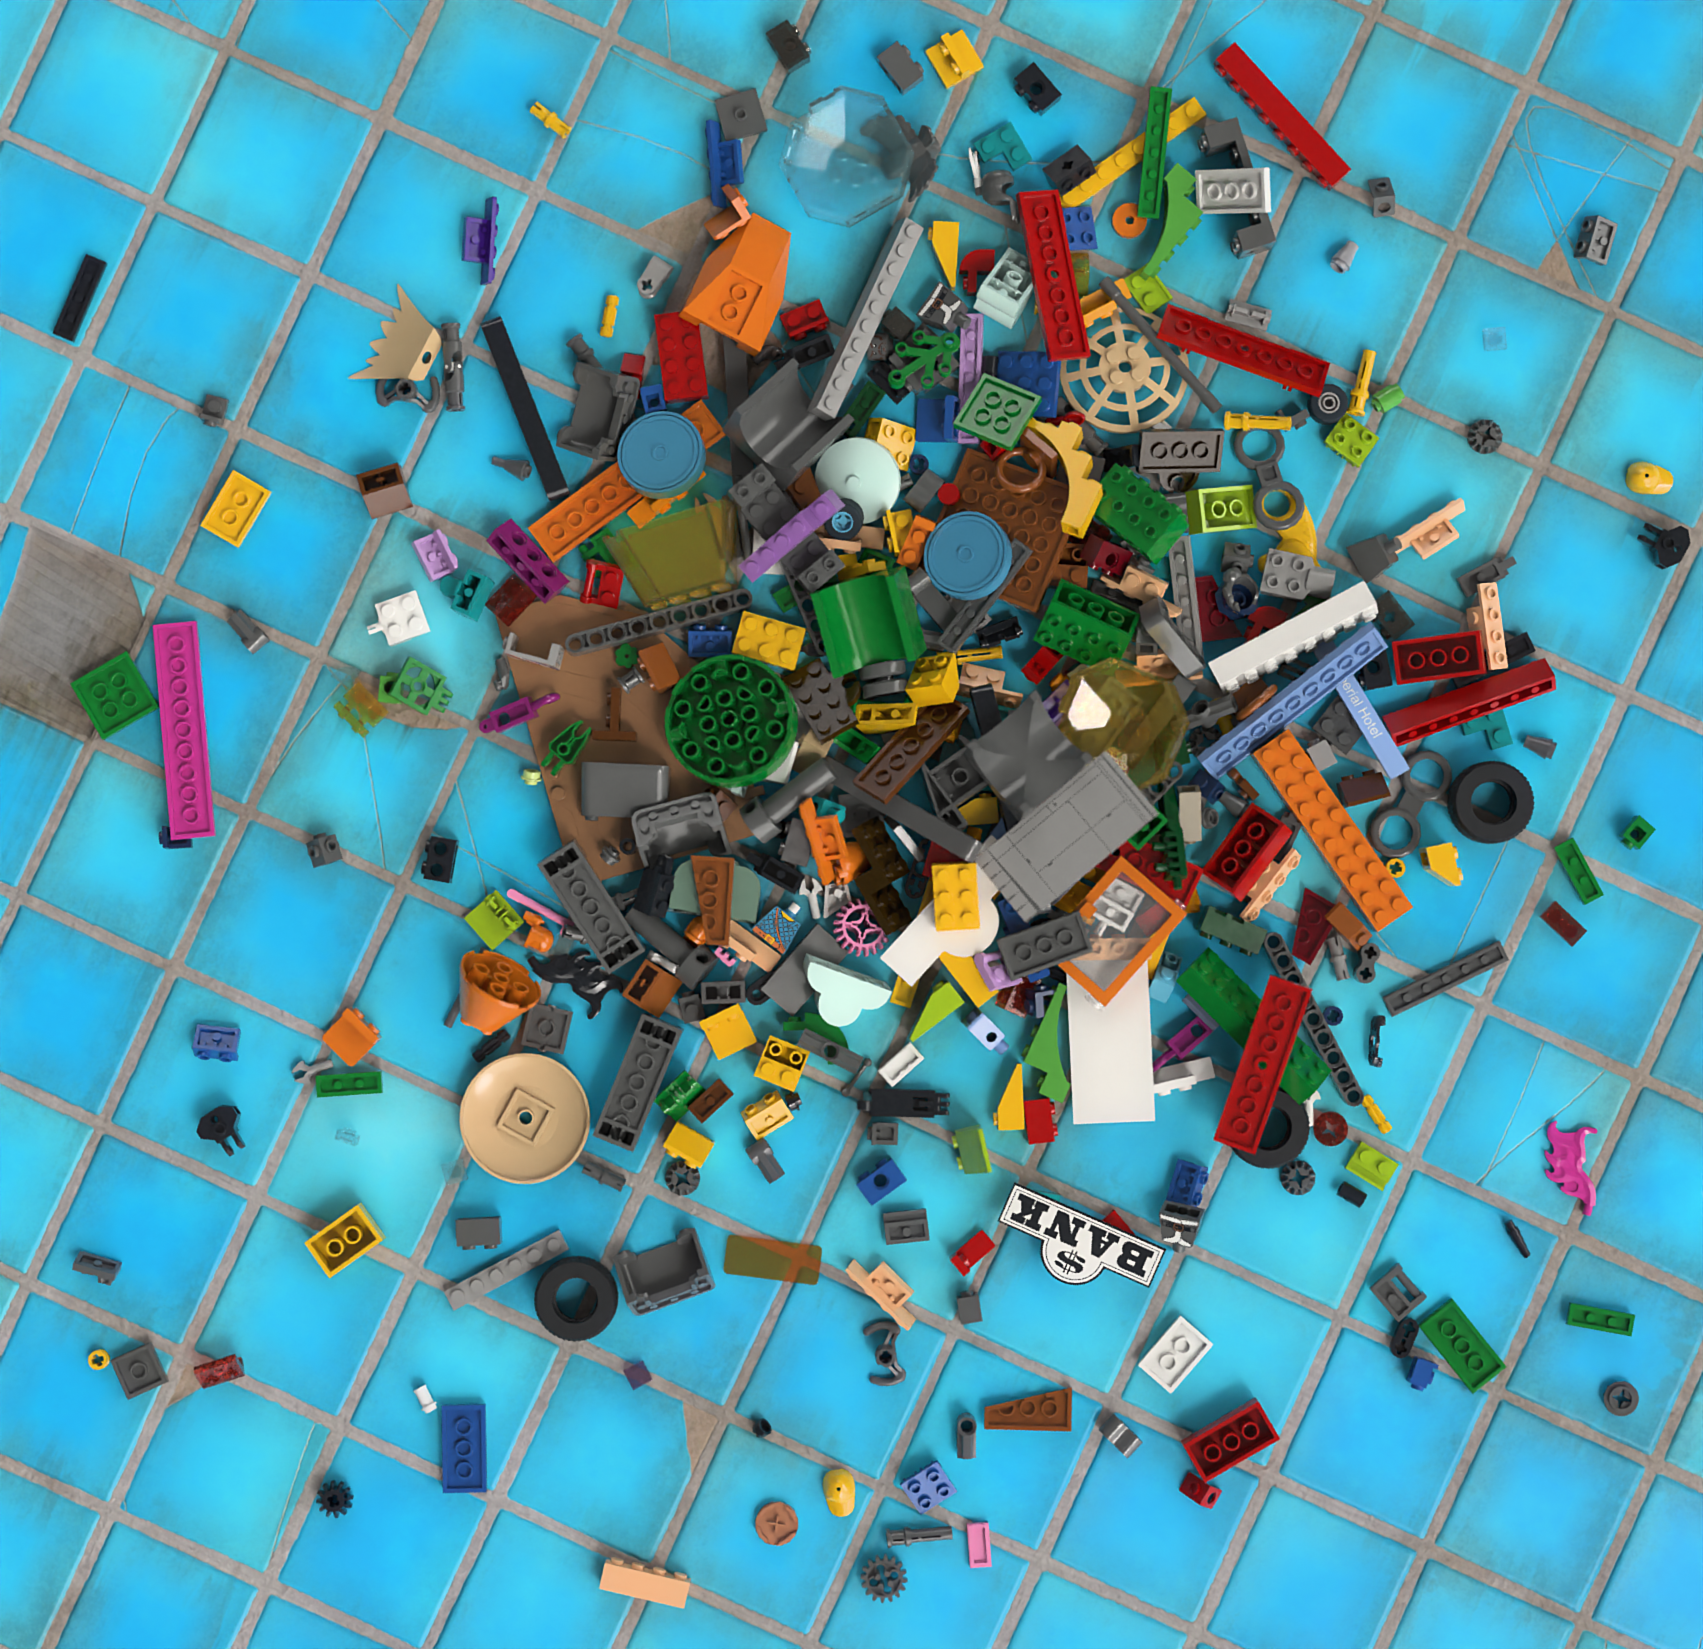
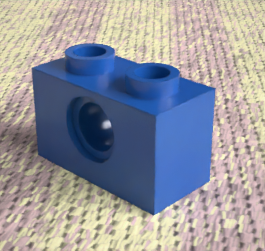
M883 1158L875 1164L877 1168L869 1173L867 1170L858 1177L859 1181L856 1185L871 1206L907 1181L892 1158L889 1160ZM878 1174L884 1175L887 1179L886 1183L882 1186H878L874 1182V1178Z

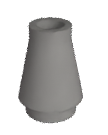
M1348 241L1331 258V268L1340 274L1349 271L1356 251L1359 248L1358 245L1353 241Z

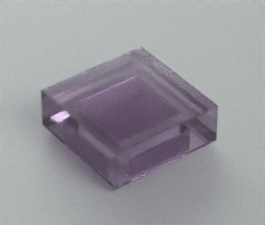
M643 1360L623 1370L633 1390L653 1380Z

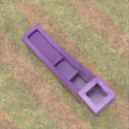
M832 489L823 493L809 507L799 512L739 565L740 569L753 583L805 538L832 518L845 504Z

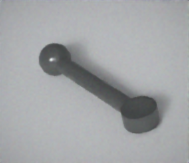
M864 1059L863 1066L847 1088L842 1090L843 1096L847 1097L850 1095L851 1088L866 1067L872 1064L871 1059Z

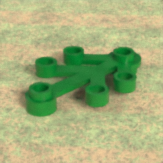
M917 330L913 333L912 340L914 344H929L936 347L928 350L908 347L904 342L897 343L895 346L897 356L918 357V359L901 370L891 371L888 375L890 387L893 389L902 388L905 385L906 377L926 365L925 373L921 377V386L924 389L932 388L934 385L933 372L935 360L942 353L943 361L938 367V373L941 377L950 376L952 353L956 352L960 347L959 337L951 332L944 333L941 337L925 335L923 331ZM922 336L923 339L917 340L915 337ZM951 340L953 343L947 344L946 341ZM903 347L905 351L900 352L898 348ZM944 367L949 369L947 372L941 371ZM899 375L901 378L896 380L893 376ZM929 379L931 383L925 384L923 381Z

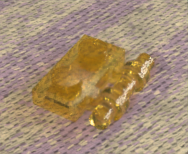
M359 681L343 696L349 702L346 706L340 701L333 706L338 712V716L341 719H345L352 726L351 729L355 733L358 732L363 738L369 734V731L364 727L367 722L375 728L390 713ZM354 708L362 715L359 720L350 713Z

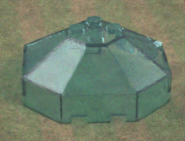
M840 85L833 89L834 92L823 98L821 96L809 103V112L790 123L779 166L808 217L850 228L903 197L915 154L882 95Z

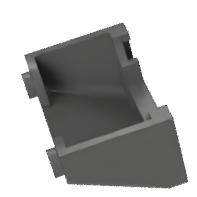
M577 362L573 370V377L575 383L581 386L571 426H564L559 430L556 446L595 460L616 462L618 461L617 451L621 437L631 425L640 389V381L638 378Z
M582 762L581 816H585L587 821H598V817L603 816L632 818L633 814L638 810L669 802L671 768L662 765Z
M710 792L636 811L632 816L636 844L645 869H654L659 854L670 856L707 845L713 856L719 857L732 854L717 799Z
M695 1228L682 1229L676 1236L677 1241L636 1255L634 1252L625 1250L613 1257L626 1304L634 1315H645L715 1288V1282Z

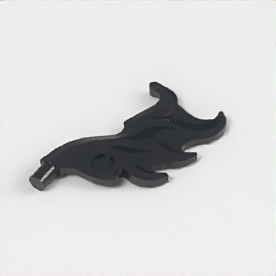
M586 951L576 953L571 960L567 959L568 954H561L547 964H540L535 956L527 960L533 968L532 971L541 979L550 983L571 984L573 992L592 1005V1012L588 1015V1019H593L600 1012L601 1001L608 991L618 989L621 994L623 993V984L617 977L600 973L599 969L603 967L601 962H587L584 960L585 956L591 955V953Z

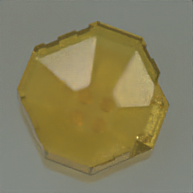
M1112 657L1072 674L1067 693L1063 695L1058 708L1059 713H1063L1058 726L1063 735L1078 749L1088 752L1092 757L1091 762L1107 751L1139 791L1166 781L1190 724L1174 681L1122 659Z

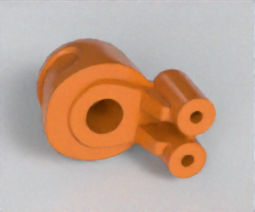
M526 910L523 920L531 926V929L523 947H531L539 952L548 951L554 941L553 933L549 929L540 926L545 923L541 916Z
M702 916L693 918L684 930L685 935L683 938L695 948L700 944L706 943Z

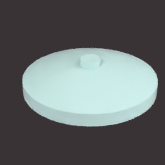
M850 437L833 444L821 456L815 471V481L820 494L822 495L832 489L840 499L847 498L857 502L863 510V524L873 522L885 515L886 510L891 509L895 504L900 492L901 477L896 460L887 448L869 438Z

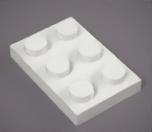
M1179 1315L1140 1360L1138 1366L1171 1394L1214 1344Z

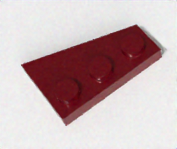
M1213 575L1195 577L1202 643L1243 637L1234 621L1218 610L1215 598L1218 586Z
M1306 887L1291 955L1311 966L1333 928L1324 916L1335 904Z

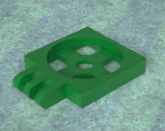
M409 656L388 695L427 716L431 707L444 713L446 709L440 706L439 703L448 706L449 701L443 698V695L452 698L453 693L442 687L447 677ZM419 667L421 671L417 678H412L406 674L408 669ZM429 674L434 682V690L429 688L426 683ZM401 682L409 686L410 692L407 698H404L400 693L399 686ZM416 682L421 683L420 690L414 688ZM423 694L430 698L421 705L415 704L418 695Z

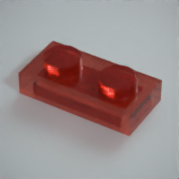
M1553 901L1539 916L1571 947L1587 932L1556 901Z

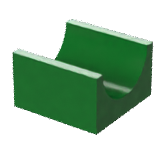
M905 565L823 584L811 594L833 679L842 677L864 666L896 659H907L908 662L915 661L927 650Z

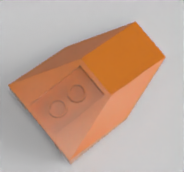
M752 213L750 215L751 218L748 219L745 225L738 227L706 258L678 316L696 326L702 323L738 342L737 348L755 357L761 351L783 301L791 233Z

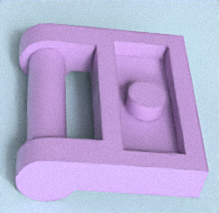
M1000 950L986 954L981 952L974 956V962L989 991L1018 985L1023 981L1022 978L1010 980ZM999 959L1002 963L993 967H989L987 964L990 961Z

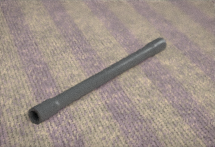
M1109 277L1103 279L1099 283L1102 290L1110 299L1115 301L1184 379L1212 414L1216 413L1223 405L1204 387L1165 341L1156 338L1157 332L1121 293L1116 284Z

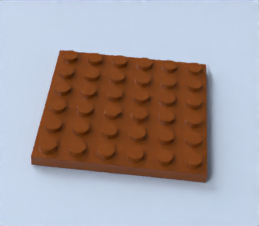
M967 448L953 481V484L960 490V499L954 505L943 506L937 520V525L945 518L959 512H979L990 517L1002 527L1010 543L1016 538L1030 548L1033 553L998 599L1037 614L1070 534L1062 532L1061 525L1068 504L1069 485L1045 477L1042 484L1033 491L1027 493L1010 492L1004 489L995 477L994 466L996 460L992 461L988 455ZM1005 462L1003 466L1005 478L1014 484H1027L1037 476V473ZM923 554L918 568L920 567L922 570L926 571Z

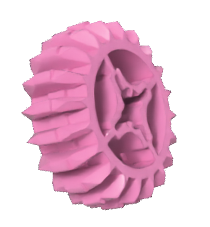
M856 899L855 905L852 901H849L847 903L848 908L842 906L840 908L842 913L837 912L835 915L839 920H835L833 925L839 928L834 929L833 934H840L835 940L836 942L843 940L844 943L840 946L841 949H844L846 946L850 947L847 952L848 954H851L854 949L856 950V957L860 956L861 951H863L864 957H868L869 950L875 955L877 953L876 947L882 950L884 948L882 942L887 943L889 939L884 936L885 933L879 923V927H877V925L869 921V914L875 919L876 917L866 900H864L863 905L860 899ZM861 912L858 921H846L850 914ZM863 921L864 927H867V929L861 935L862 932L857 927ZM846 928L855 934L856 942L848 936ZM878 934L874 942L863 944L866 935Z

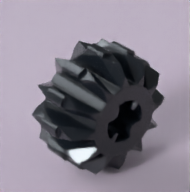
M332 1480L330 1486L325 1483L322 1486L324 1490L317 1492L322 1498H318L316 1503L323 1504L319 1508L320 1512L324 1509L328 1510L326 1517H329L332 1512L335 1518H338L340 1513L345 1515L347 1514L346 1508H351L353 1505L349 1500H352L354 1495L347 1494L351 1490L350 1486L345 1489L342 1488L344 1485L343 1481L337 1486L336 1481ZM333 1495H337V1496H338V1497H337V1500H338V1501H337L336 1503H333V1502H332V1501H333V1498H332Z

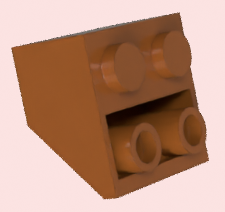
M1066 543L1049 584V589H1056L1061 578L1081 588H1087V561L1080 558L1085 544Z
M662 642L638 651L640 657L637 658V661L644 672L648 671L650 676L646 679L653 691L657 690L659 694H662L674 688L681 677L665 644Z
M646 958L622 996L660 1018L683 982Z

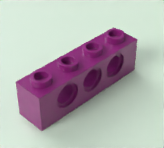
M511 518L497 527L486 540L544 604L560 594L570 582Z

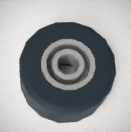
M1324 384L1320 397L1310 395L1307 402V410L1310 417L1322 425H1331L1338 422L1345 415L1348 408L1346 393L1334 384Z

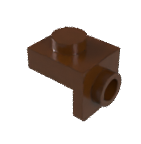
M712 785L704 791L715 795L723 821L738 806L717 786Z

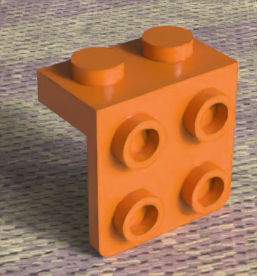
M726 184L721 189L731 206L704 223V227L714 240L725 238L731 230L745 225L748 219L751 218L745 208L748 206L747 201L737 188L732 189L729 184Z
M348 1007L342 1013L343 1016L322 1037L323 1041L351 1067L356 1065L382 1038L379 1034L380 1030L373 1023L369 1024L364 1020L365 1015L356 1007L354 1009Z

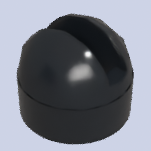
M763 1418L755 1422L752 1428V1432L756 1433V1437L759 1438L766 1437L772 1431L769 1422Z

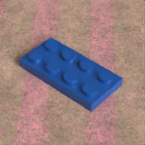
M443 1404L441 1406L443 1493L487 1492L486 1404Z

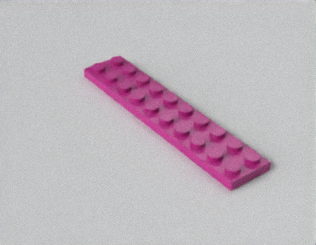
M197 621L153 625L171 840L216 836L198 623Z

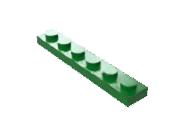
M1151 86L1149 90L1136 218L1159 219L1172 88Z

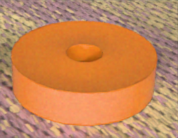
M1125 203L1119 206L1113 214L1112 227L1116 234L1122 238H1136L1142 234L1146 227L1147 219L1136 218L1137 204ZM1132 218L1133 223L1127 224L1125 219Z

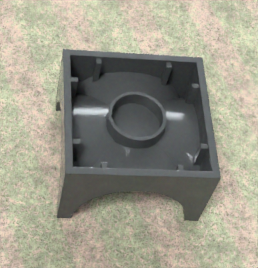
M1036 690L995 728L981 738L971 741L963 754L1019 822L1087 767L1092 760L1088 752H1083L1074 746L1058 729L1046 712L1041 696Z

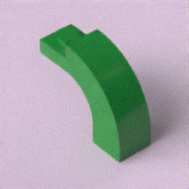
M852 728L833 738L834 744L866 765L882 749Z
M805 1012V1021H801V1017H788V1021L783 1022V1031L805 1030L807 1028L849 1050L846 1037L838 1026L827 1023L820 1014ZM833 1045L827 1046L828 1057H834L837 1049Z

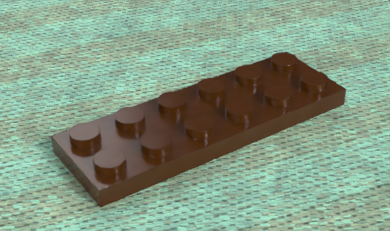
M955 699L951 703L919 707L915 725L899 729L852 781L854 786L886 805L970 713L969 708Z

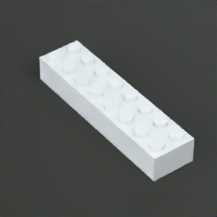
M1362 581L1209 662L1208 665L1223 694L1227 692L1232 694L1240 689V685L1246 682L1251 684L1257 681L1259 675L1265 672L1270 674L1279 668L1278 665L1284 662L1288 664L1298 659L1297 655L1303 652L1310 653L1318 648L1317 645L1324 641L1329 643L1335 640L1337 634L1343 631L1348 633L1357 627L1356 624L1362 621L1366 623L1376 617L1375 614L1378 613L1377 603L1365 581Z

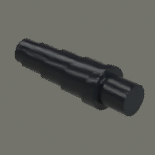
M1512 1219L1506 1221L1504 1224L1508 1230L1507 1234L1519 1249L1521 1255L1524 1258L1529 1257L1530 1252L1518 1226H1515Z

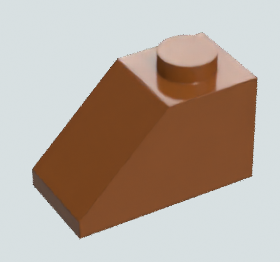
M1340 901L1324 916L1340 937L1357 951L1373 936L1365 925Z

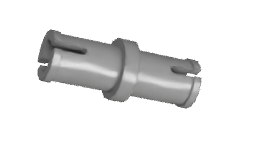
M1340 936L1327 939L1331 954L1329 959L1330 963L1333 962L1337 981L1350 978L1345 960L1347 955H1344Z

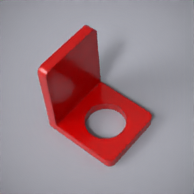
M1191 1472L1187 1474L1179 1488V1491L1197 1504L1209 1509L1213 1508L1222 1492L1221 1489L1204 1483L1202 1479ZM1214 1492L1213 1498L1207 1502L1208 1497Z

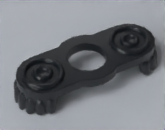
M1383 1015L1373 1016L1371 1020L1368 1061L1374 1067H1381L1383 1064V1059L1378 1057L1380 1026L1386 1025V1017Z

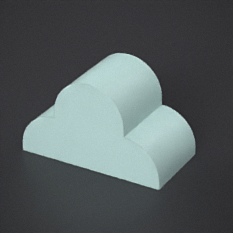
M1008 248L982 283L973 308L1012 329L1034 292L1028 258Z
M807 953L803 962L804 972L810 985L815 989V1004L822 1018L831 1025H849L858 1018L862 1008L869 1010L879 1008L887 1002L892 991L887 982Z

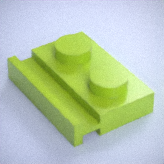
M1145 264L1142 268H1139L1125 278L1124 281L1139 307L1145 313L1150 314L1172 300L1173 297L1157 275L1154 279L1150 276L1146 281L1139 276L1147 264Z
M1360 1141L1344 1168L1383 1191L1399 1164Z

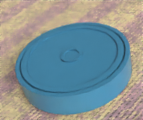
M657 411L638 418L626 429L619 442L617 459L621 473L635 491L649 498L667 499L684 493L696 483L705 466L706 449L701 435L691 421L674 412Z
M959 512L942 520L929 535L924 549V565L930 580L942 592L959 600H975L995 591L1005 580L1012 563V547L1006 532L993 519L979 512Z

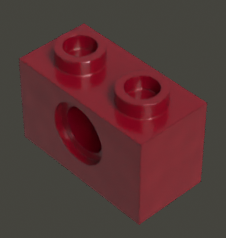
M1090 534L1080 558L1086 560V565L1092 569L1098 570L1100 567V571L1112 576L1115 573L1122 576L1133 552L1111 541Z

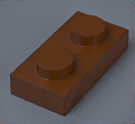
M719 1078L687 1108L703 1123L734 1093Z

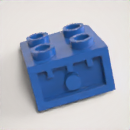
M946 395L945 399H918L915 440L917 442L958 443L959 430L954 428L953 422L960 413V399L954 395Z

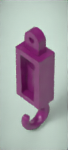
M551 693L535 701L532 700V697H524L489 712L490 718L483 720L479 728L483 733H490L492 731H496V733L505 732L539 717L537 709L559 700L560 695L558 693ZM503 713H507L510 716L509 723L502 725L499 717Z
M1195 1016L1164 1043L1168 1050L1152 1063L1153 1072H1156L1174 1056L1178 1060L1184 1058L1213 1031L1198 1016ZM1195 1024H1198L1203 1030L1199 1037H1195L1191 1033V1027Z

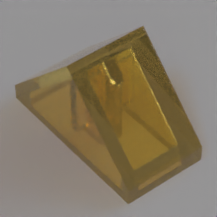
M1070 253L1079 297H1085L1088 295L1089 254Z

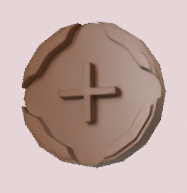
M781 1501L770 1502L764 1505L759 1510L755 1520L758 1536L765 1543L782 1546L789 1543L795 1537L798 1529V1517L795 1510L789 1504Z

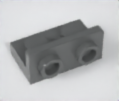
M1599 215L1586 216L1581 225V232L1575 246L1574 258H1585L1600 266L1607 265L1618 224Z

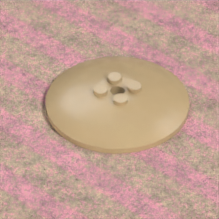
M512 1054L488 1064L473 1078L466 1089L461 1103L460 1130L469 1154L486 1172L510 1183L533 1184L559 1175L579 1156L589 1134L590 1107L581 1083L564 1065L539 1054ZM522 1112H529L532 1115V1121L529 1124L521 1122L520 1115Z

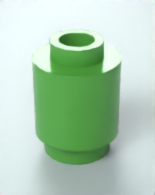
M1390 384L1372 395L1373 400L1371 404L1376 412L1380 411L1384 414L1400 404L1405 395L1398 384Z

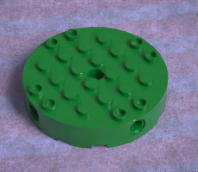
M743 655L715 656L692 667L691 671L675 685L665 712L666 737L676 759L697 778L719 787H745L770 776L788 757L797 735V707L788 686L766 664ZM731 717H735L734 722L731 725H727L728 720Z

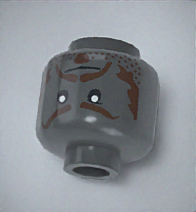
M875 333L866 351L867 359L871 361H886L889 355H893V338H890L887 333Z

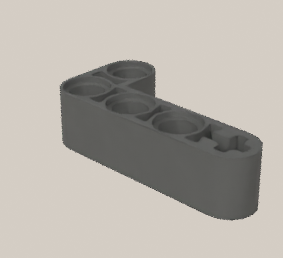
M919 567L908 576L913 597L944 632L958 613L932 584L928 575Z
M1160 596L1154 597L1139 607L1143 626L1185 678L1188 679L1206 668V663L1200 653L1169 617L1168 608Z

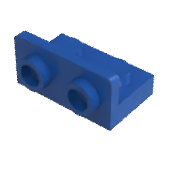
M694 624L693 627L689 628L688 657H715L732 654V628H728V625L716 624L715 628H707L705 624Z
M197 1024L192 1046L194 1055L202 1060L212 1058L219 1059L222 1062L238 1061L237 1051L241 1030L238 1028Z
M1178 1159L1166 1200L1194 1207L1199 1206L1202 1201L1201 1191L1203 1185L1207 1183L1209 1177L1208 1167Z

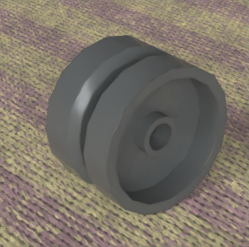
M905 660L885 661L859 668L860 680L874 681V683L866 684L861 688L863 699L906 692L905 688L908 680L905 678L894 679L895 676L903 675L906 672Z

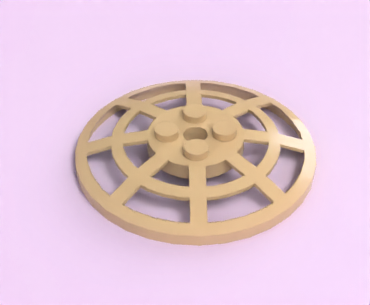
M1120 307L1112 310V325L1101 329L1091 339L1087 337L1089 349L1101 355L1099 366L1086 369L1087 359H1080L1079 371L1067 373V360L1061 361L1060 383L1069 405L1074 411L1083 413L1086 416L1085 421L1111 433H1138L1140 429H1150L1152 426L1163 422L1174 412L1184 396L1187 383L1182 378L1175 398L1165 390L1170 376V364L1163 356L1149 358V355L1144 350L1149 340L1135 324H1121L1119 313L1123 311ZM1135 308L1141 315L1154 320L1150 326L1157 332L1162 318L1153 313H1145L1144 310ZM1123 330L1136 331L1143 335L1137 343L1125 341ZM1114 331L1116 343L1108 348L1097 343V340ZM1178 346L1181 355L1177 356L1189 369L1186 350L1181 352L1182 347ZM1126 362L1131 366V370L1129 372H1122L1119 369V365ZM1164 365L1163 377L1158 385L1149 378L1151 367ZM1100 375L1105 385L1100 394L1093 389L1088 377ZM1081 379L1085 390L1095 400L1088 412L1075 399L1068 382ZM1144 385L1154 392L1147 399L1136 403L1134 392L1141 389ZM1112 391L1126 394L1127 404H1116L1108 401L1107 398ZM1158 397L1169 404L1158 416L1139 423L1137 410L1149 406ZM1102 406L1114 411L1128 412L1130 425L1111 424L1095 416Z

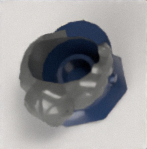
M1230 568L1223 573L1224 582L1221 583L1215 593L1218 610L1231 620L1244 619L1254 613L1258 607V586L1249 574H1241L1239 568Z

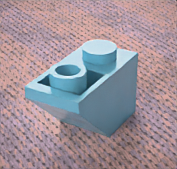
M1163 950L1153 978L1149 982V997L1163 1003L1167 1002L1175 987L1182 957Z

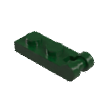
M869 380L844 414L846 416L849 413L855 419L852 422L855 424L854 428H848L844 433L847 438L858 435L886 395L884 390Z

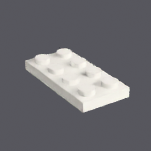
M1269 167L1195 170V178L1197 179L1196 205L1203 211L1202 214L1271 212Z

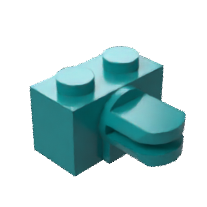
M468 569L463 580L454 576L444 577L440 582V590L445 596L454 599L450 607L453 611L477 622L495 582L485 575Z

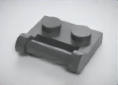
M1399 1263L1395 1264L1385 1275L1369 1287L1397 1322L1401 1321L1427 1298L1426 1294L1423 1291L1420 1292L1402 1271L1403 1267ZM1395 1276L1414 1297L1410 1302L1391 1281Z

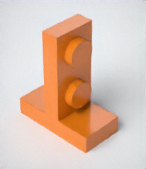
M917 514L896 563L905 565V567L915 571L924 554L927 539L936 527L937 522Z

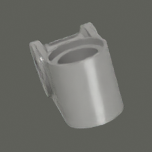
M653 256L637 282L640 296L645 299L654 298L662 285L670 277L674 267L659 257ZM649 284H651V290L648 288L644 290V285L648 286Z

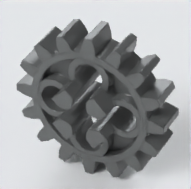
M877 1554L875 1555L876 1561L873 1562L871 1559H868L869 1567H862L866 1574L860 1575V1579L865 1580L861 1583L862 1588H868L865 1592L866 1595L873 1594V1601L880 1597L881 1603H884L885 1598L892 1602L893 1595L899 1598V1590L905 1591L906 1589L902 1583L908 1582V1578L902 1575H905L907 1571L906 1569H900L903 1565L902 1561L895 1563V1556L888 1559L887 1554H884L883 1559H880ZM878 1565L885 1567L884 1575L888 1577L887 1583L891 1587L889 1592L884 1591V1582L879 1580L881 1576L880 1570L877 1569ZM892 1572L898 1573V1576L896 1578H893L890 1575ZM873 1578L878 1580L875 1585L870 1584V1580Z

